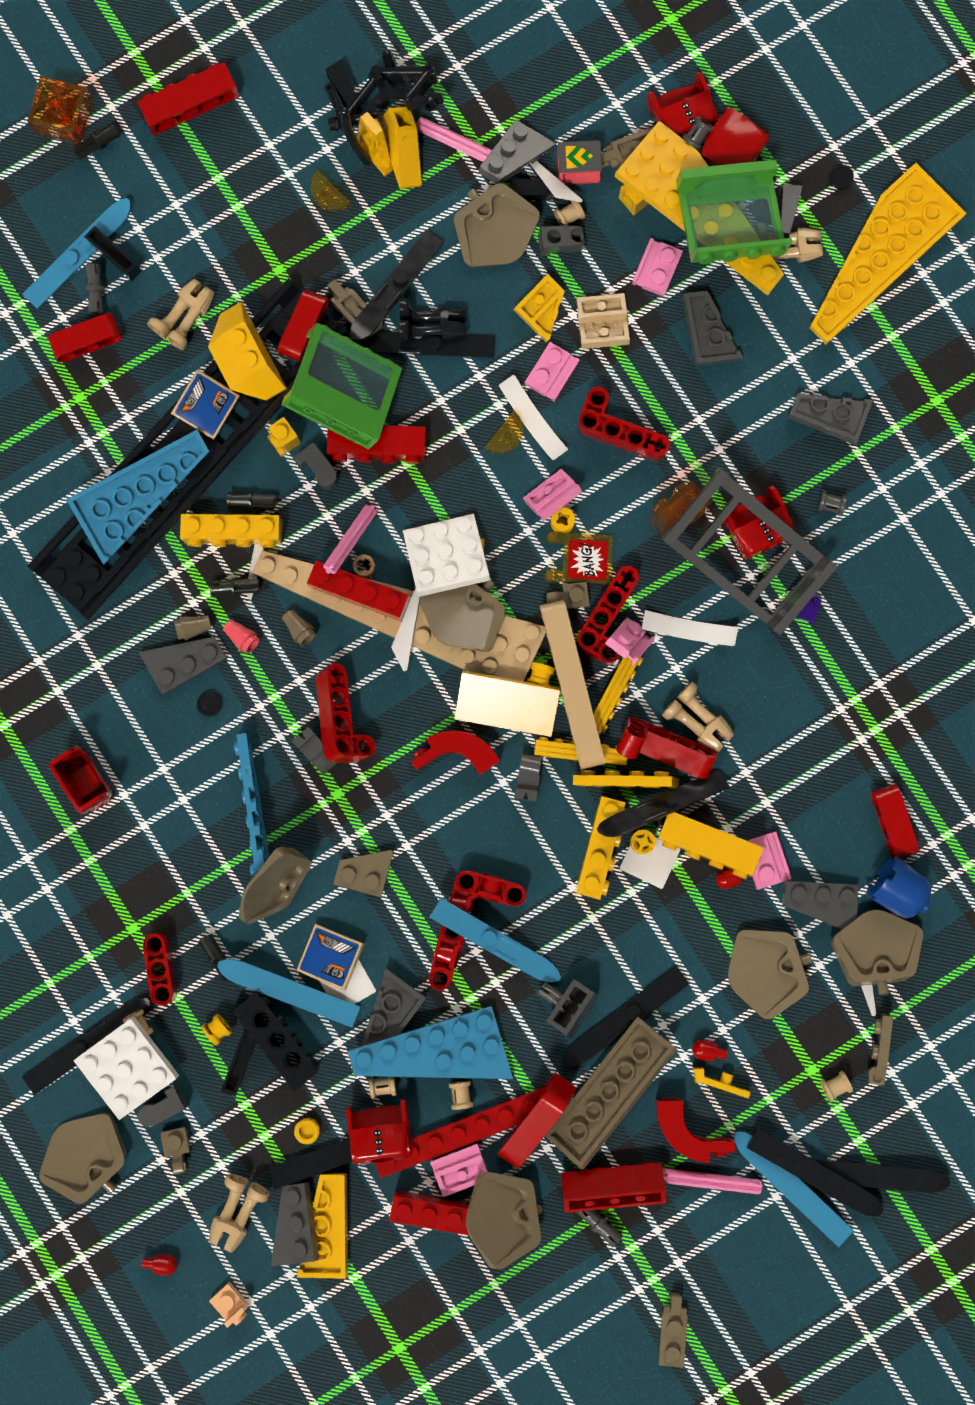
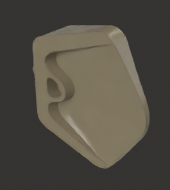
M503 183L495 184L481 195L478 194L476 189H471L467 193L471 202L454 215V224L466 265L475 268L506 265L517 261L525 252L539 223V211Z
M489 580L485 581L481 587L472 584L419 597L420 605L434 637L439 642L452 647L480 652L491 651L506 617L504 605L489 594V591L495 584Z
M278 847L246 886L241 897L239 919L249 925L288 907L309 871L312 862L294 848Z
M871 910L863 913L837 932L831 939V945L850 985L865 986L877 984L879 995L889 994L887 983L905 981L916 973L923 931L919 926L882 910Z
M744 929L737 932L728 968V981L733 991L759 1016L764 1019H772L808 993L809 984L803 966L812 963L809 954L799 956L795 940L789 933Z
M109 1113L95 1114L71 1120L59 1126L51 1137L39 1173L40 1181L78 1204L86 1202L101 1187L111 1194L117 1186L110 1178L122 1168L127 1158L126 1147L112 1115Z
M481 1172L477 1176L466 1215V1228L471 1240L490 1268L503 1269L539 1245L541 1232L538 1215L542 1214L543 1209L541 1205L536 1203L533 1183L528 1179L493 1172Z

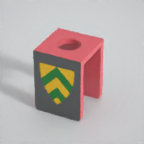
M599 140L558 142V179L562 183L570 185L599 183L600 172L602 171L601 142Z

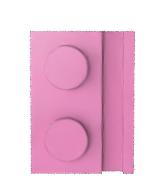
M650 238L632 284L641 286L645 290L664 297L683 250L663 242L659 243Z
M549 342L526 379L525 385L555 402L579 364L580 359L571 356L567 351Z
M560 469L524 496L523 499L545 521L582 493V490L571 477Z
M626 617L605 644L623 658H630L632 660L631 664L635 665L655 638L653 636L651 638L646 636V631L637 622Z
M776 832L747 840L764 847L752 877L756 890L792 879Z
M478 1143L430 1161L443 1197L474 1186L477 1176L481 1172H488Z

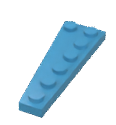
M243 733L236 735L237 741H234L236 756L239 755L240 758L238 774L240 780H243L242 799L247 809L246 824L250 832L249 841L254 861L250 863V873L253 878L270 856L250 734Z

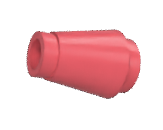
M232 619L223 627V631L240 652L249 654L259 644L260 639L257 637L256 632Z

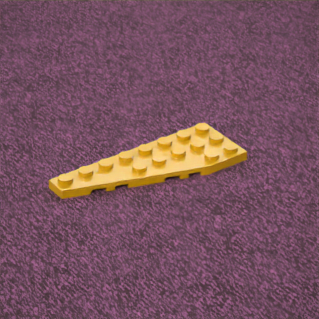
M658 121L616 171L614 177L685 231L676 179L681 169L708 167L698 150L662 122ZM735 203L690 208L696 240L704 247L761 241ZM762 255L756 259L743 257L731 262H725L767 296L784 275L771 255Z
M917 163L910 167L881 194L815 316L810 329L825 345L966 215V212Z

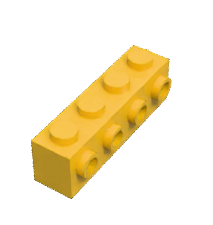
M181 514L180 539L187 546L201 547L202 544H211L214 547H226V544H236L237 547H251V544H260L261 547L272 548L275 545H282L283 520L279 515Z
M603 796L599 798L575 893L596 899H601V895L606 896L610 882L606 881L607 872L613 871L616 857L612 856L614 846L619 847L622 835L606 837L598 833L597 827L603 820L626 810L627 808H624L626 802Z
M675 812L667 815L659 835V840L663 841V847L676 851L678 847L685 850V855L699 861L700 857L710 860V866L723 870L724 866L733 869V875L743 879H747V876L753 877L764 847Z

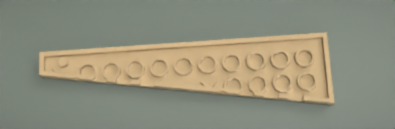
M262 550L253 568V574L392 638L396 637L401 625L400 621L310 588L307 581L314 564ZM368 579L408 594L410 600L413 596L414 591ZM419 601L411 646L465 671L524 681L544 639L546 630L545 626L506 616L491 651L480 652L452 647L439 642L434 637Z

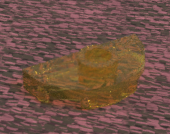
M317 170L312 176L310 184L312 198L316 204L325 211H344L350 207L351 202Z
M515 411L503 423L484 447V450L492 454H503L511 452L519 445L523 436V424L520 416Z

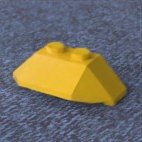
M239 302L221 313L208 348L230 390L266 401L286 390L287 387L243 303Z

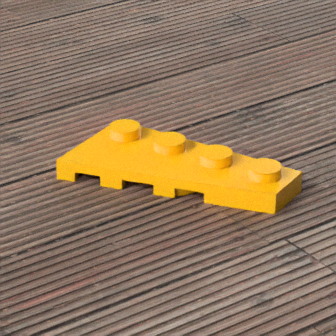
M581 770L580 775H573V785L631 788L636 786L645 788L670 787V789H675L679 787V779L669 776V772L662 771L654 772V776H644L643 771H629V776H620V771H605V775H595V771Z
M322 1173L319 1177L313 1203L319 1260L301 1263L296 1278L346 1279L348 1277L347 1173Z

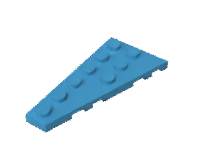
M198 430L66 499L103 565L209 453Z
M492 1006L347 1050L354 1076L513 1079Z

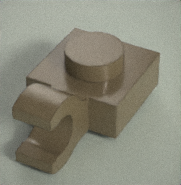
M587 582L563 584L562 592L547 593L546 602L551 603L564 600L567 610L588 608L590 604Z
M187 1126L160 1132L164 1157L172 1156L174 1174L187 1171L184 1153L191 1152Z

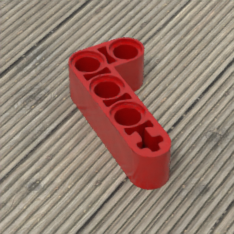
M593 387L588 392L579 416L578 429L581 434L654 461L665 458L670 447L666 436L605 414L609 394L603 387ZM600 396L604 403L595 405L591 398ZM591 418L595 421L596 425L586 427L583 424V420ZM613 426L617 428L619 433L611 436L607 434L605 429ZM630 435H638L641 438V442L633 444L629 441L628 437ZM646 439H649L647 448H644ZM657 443L661 444L659 452L654 450Z
M624 566L617 572L577 637L578 648L604 665L614 664L620 656L615 652L613 659H606L602 655V650L609 647L605 644L609 639L604 636L639 580L638 571L632 566ZM630 574L631 581H628L622 590L620 585L624 579L623 576ZM615 593L619 595L621 602L617 605L610 604L607 596ZM597 614H604L608 622L605 625H598L594 617ZM585 634H590L594 637L595 643L591 646H586L582 643L581 637Z
M332 663L321 670L316 676L323 753L326 759L331 762L359 763L375 753L376 744L370 736L353 734L347 673L341 664Z
M636 717L628 719L616 748L617 752L625 758L636 759L638 754L641 753L702 779L709 777L718 758V754L715 751Z
M555 1072L545 1085L540 1097L511 1132L497 1154L519 1169L563 1114L576 1087Z

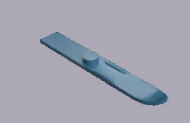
M121 199L105 210L22 295L39 309L97 251L84 236L95 226L105 236L110 238L124 224L131 211L129 199Z
M442 898L439 899L429 918L536 979L550 983L559 982L561 979L558 969L549 960Z
M224 959L219 961L217 965L220 973L236 984L351 1028L360 1010V1006L243 961Z
M742 1131L734 1133L735 1144L745 1159L835 1245L840 1247L854 1230L798 1177L746 1148L752 1135Z

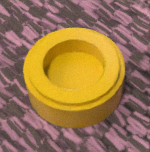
M312 1118L301 1119L294 1129L296 1139L302 1144L315 1142L320 1134V1126Z

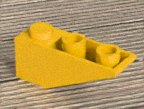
M407 107L388 108L379 122L384 132L390 161L399 188L421 187L418 134L412 112Z

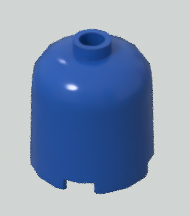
M894 856V859L888 858L876 872L879 878L875 885L869 884L866 892L867 897L902 918H911L920 912L924 913L931 905V900H929L931 896L929 880L897 856Z

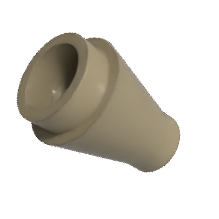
M289 610L283 615L282 620L285 622L295 643L305 646L315 638L314 627L296 614L294 610Z
M208 615L202 617H179V620L174 621L178 640L185 639L186 641L205 631L211 630Z

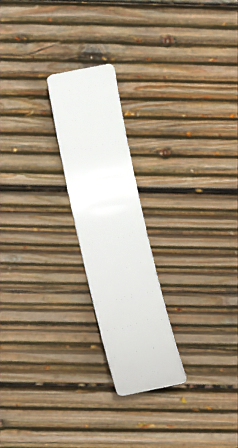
M515 375L499 384L500 389L516 414L552 460H555L568 450L536 409Z
M645 610L642 629L728 646H735L738 627L692 621Z

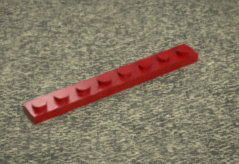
M544 1087L412 1137V1156L402 1160L375 1163L380 1179L517 1126L540 1097Z

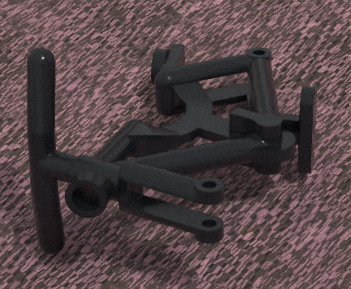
M389 50L383 51L382 58L386 67L378 65L371 67V71L368 74L369 80L348 108L343 107L334 85L328 83L325 86V90L336 113V117L328 118L330 131L337 132L341 129L351 149L364 165H370L371 158L359 144L353 126L358 125L360 117L367 112L373 119L382 115L380 106L391 99L404 100L409 111L422 107L427 111L436 110L438 104L444 103L442 94L437 93L425 96L430 88L438 82L437 76L432 74L434 72L432 64L397 67L392 52ZM414 83L410 89H392L390 84ZM377 86L381 94L367 104L366 111L356 114Z

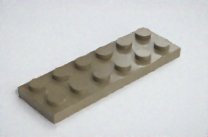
M637 1017L568 1104L563 1114L545 1137L580 1169L584 1170L674 1055L677 1048L641 1018Z

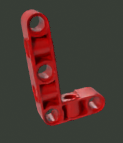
M465 870L457 875L448 902L471 915L475 897L510 906H519L525 901L526 892L521 885L506 881L503 878ZM465 874L471 875L474 879V885L469 889H465L460 885V878ZM511 888L521 890L522 897L519 901L512 902L508 899L507 894ZM443 925L441 926L429 975L431 987L439 991L449 987L464 941V937L461 935L456 937L449 936L447 927ZM436 972H443L447 975L448 979L444 985H438L434 982L433 977Z

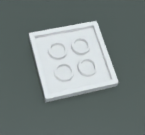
M474 514L403 530L418 597L490 580Z
M134 1016L74 1060L119 1120L179 1076Z

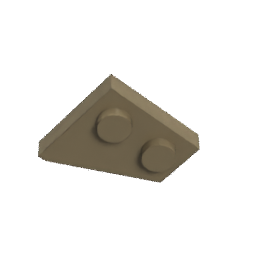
M388 850L340 860L333 884L382 897L394 851Z

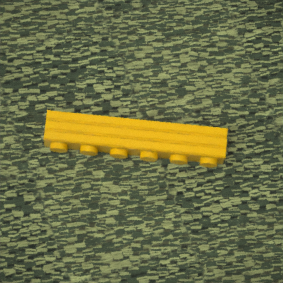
M628 657L623 658L593 714L598 735L601 732L605 733L608 727L606 722L608 719L611 720L615 714L613 709L615 705L619 706L622 700L620 696L622 692L626 693L629 687L627 683L629 679L634 678L637 672L634 669L636 665L640 666L644 659L643 657H640L635 665L631 664L632 660Z
M539 737V740L536 739L535 756L578 760L573 741L563 743L564 740L554 739V741H548V738ZM601 744L605 764L627 765V758L617 752V746L609 748L610 745Z

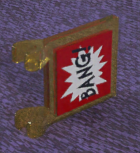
M550 531L547 534V543H564L562 571L547 570L545 573L546 582H587L589 584L610 585L613 536Z

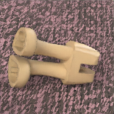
M755 224L754 232L761 241L775 240L774 234L767 232L765 224ZM798 228L796 232H791L789 238H792L791 245H794V247H790L785 254L773 257V259L796 258L799 263L823 256L822 245L814 244L822 240L821 231Z
M196 279L191 280L177 293L179 299L164 319L150 318L147 323L157 335L164 340L167 339L171 345L180 350L186 348L188 344L186 336L190 327L200 314L206 315L215 294L208 287L203 288L200 292L202 283ZM190 308L178 328L172 330L184 311Z
M692 681L676 698L699 716L706 726L704 727L689 715L676 699L669 704L661 715L667 720L674 718L681 721L698 736L697 742L719 753L724 746L712 733L716 731L718 735L728 742L734 736V733L721 715L718 717L714 716L697 700L696 692L698 687Z
M228 1174L224 1180L225 1186L230 1189L229 1197L221 1215L214 1217L209 1235V1243L217 1246L224 1232L228 1233L229 1236L227 1237L224 1250L233 1253L247 1234L245 1225L254 1206L258 1202H266L270 1195L266 1188L252 1182L248 1188L245 1201L236 1219L233 1220L232 1217L236 1206L249 1182L247 1178L235 1174Z

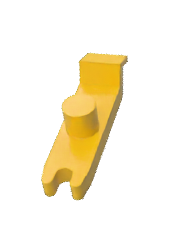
M692 1067L695 1083H704L749 1098L751 1092L731 1085L733 1075L722 1072L719 1081L705 1076L703 1067Z

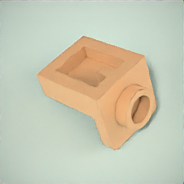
M230 1281L209 1300L226 1320L224 1325L227 1328L232 1323L238 1325L247 1316L245 1311L249 1303Z

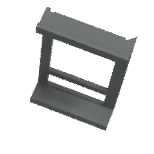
M718 467L708 483L667 533L661 537L670 547L779 635L785 631L838 567L729 477L728 473ZM721 486L733 497L689 549L677 538ZM739 502L791 544L748 596L697 555ZM798 550L813 565L770 615L755 603V600Z

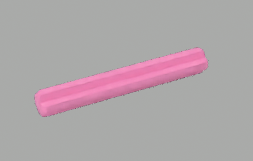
M420 117L416 123L417 131L482 162L485 161L492 151L424 117Z
M366 504L324 563L323 568L327 574L337 573L377 513L374 509L375 506Z
M666 1168L663 1170L664 1181L667 1184L761 1194L762 1181L759 1179Z

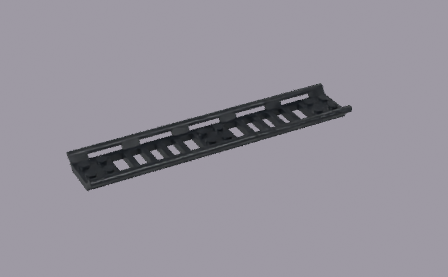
M289 278L251 319L255 328H257L278 304L282 307L259 332L263 343L273 333L280 339L282 338L302 295V292ZM324 314L321 325L328 326L332 331L342 336H346L349 333L345 326L338 324L328 314ZM318 343L308 371L309 375L312 374L332 350ZM269 354L287 389L267 401L262 400L258 406L242 393L236 392L240 395L237 402L251 414L242 424L230 414L228 415L225 423L234 432L223 445L198 430L209 453L185 477L189 481L176 496L172 492L168 495L166 499L170 503L160 514L154 510L149 516L154 521L144 532L138 528L133 533L138 539L129 549L126 550L121 546L116 551L121 557L109 571L80 547L88 538L83 528L56 557L52 555L55 549L79 524L75 514L27 567L40 576L89 620L181 519V514H185L283 406L281 404L284 396L292 389L301 362H297L289 371ZM215 359L203 372L211 378L219 370ZM221 374L216 381L220 382L221 384L229 388L225 378ZM179 399L109 476L197 430L180 420L154 449L150 447L153 441L176 417L171 413Z

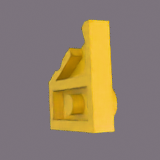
M367 112L360 117L357 139L370 156L374 165L384 176H387L393 170L384 132L380 122L376 118L373 119Z
M547 274L513 310L547 342L551 337L565 291Z

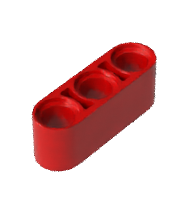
M307 289L303 291L280 340L278 353L298 362L302 361L309 342L306 334L316 322L321 323L328 307V298Z
M110 313L57 331L48 337L57 362L75 359L117 343L122 339L115 317Z
M893 784L871 791L872 801L891 857L893 859L894 856L902 858L918 853V843L898 786Z
M153 933L148 935L143 941L148 985L152 1002L158 1006H165L172 1003L177 997L170 941L165 934ZM154 937L161 940L162 946L159 951H155L151 947V941ZM158 962L163 963L166 968L163 976L155 972V965ZM161 987H165L169 991V998L167 1000H162L159 997V989Z

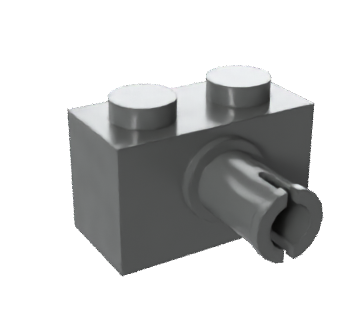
M573 979L564 994L545 982L542 987L550 992V994L540 989L538 996L555 1006L546 1022L572 1039L599 996L575 979Z

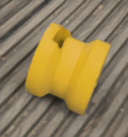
M562 507L551 515L550 525L554 532L564 535L573 529L575 515L571 509Z
M532 662L530 666L532 672L530 678H527V682L551 686L549 681L551 675L555 672V668Z
M638 830L631 836L630 845L637 854H648L655 848L656 839L649 830Z
M218 1013L213 1016V1020L210 1023H205L201 1026L206 1037L215 1046L221 1043V1039L224 1036H229L233 1033L228 1023Z

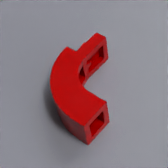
M446 731L427 738L426 741L431 748L428 750L425 747L413 754L415 759L411 761L418 771L443 754L457 753L466 757L479 775L500 763V759L486 742L475 735L462 731Z
M656 1098V1116L659 1126L667 1141L680 1154L695 1161L710 1163V1152H713L714 1156H728V1152H735V1141L732 1138H702L688 1131L684 1123L683 1100L681 1098Z

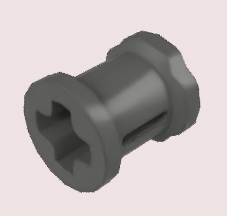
M696 116L694 118L695 123L688 133H684L682 138L694 148L701 149L702 141L709 132L714 130V127L702 117Z
M822 490L817 511L825 510L842 516L847 495L837 496Z

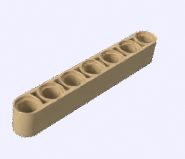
M560 600L540 605L580 769L605 764L565 601Z

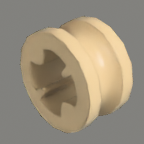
M359 555L353 562V569L358 576L368 578L374 574L375 563L370 556ZM369 561L370 564L368 566L371 567L370 570L360 572L358 570L360 569L359 562L365 563Z

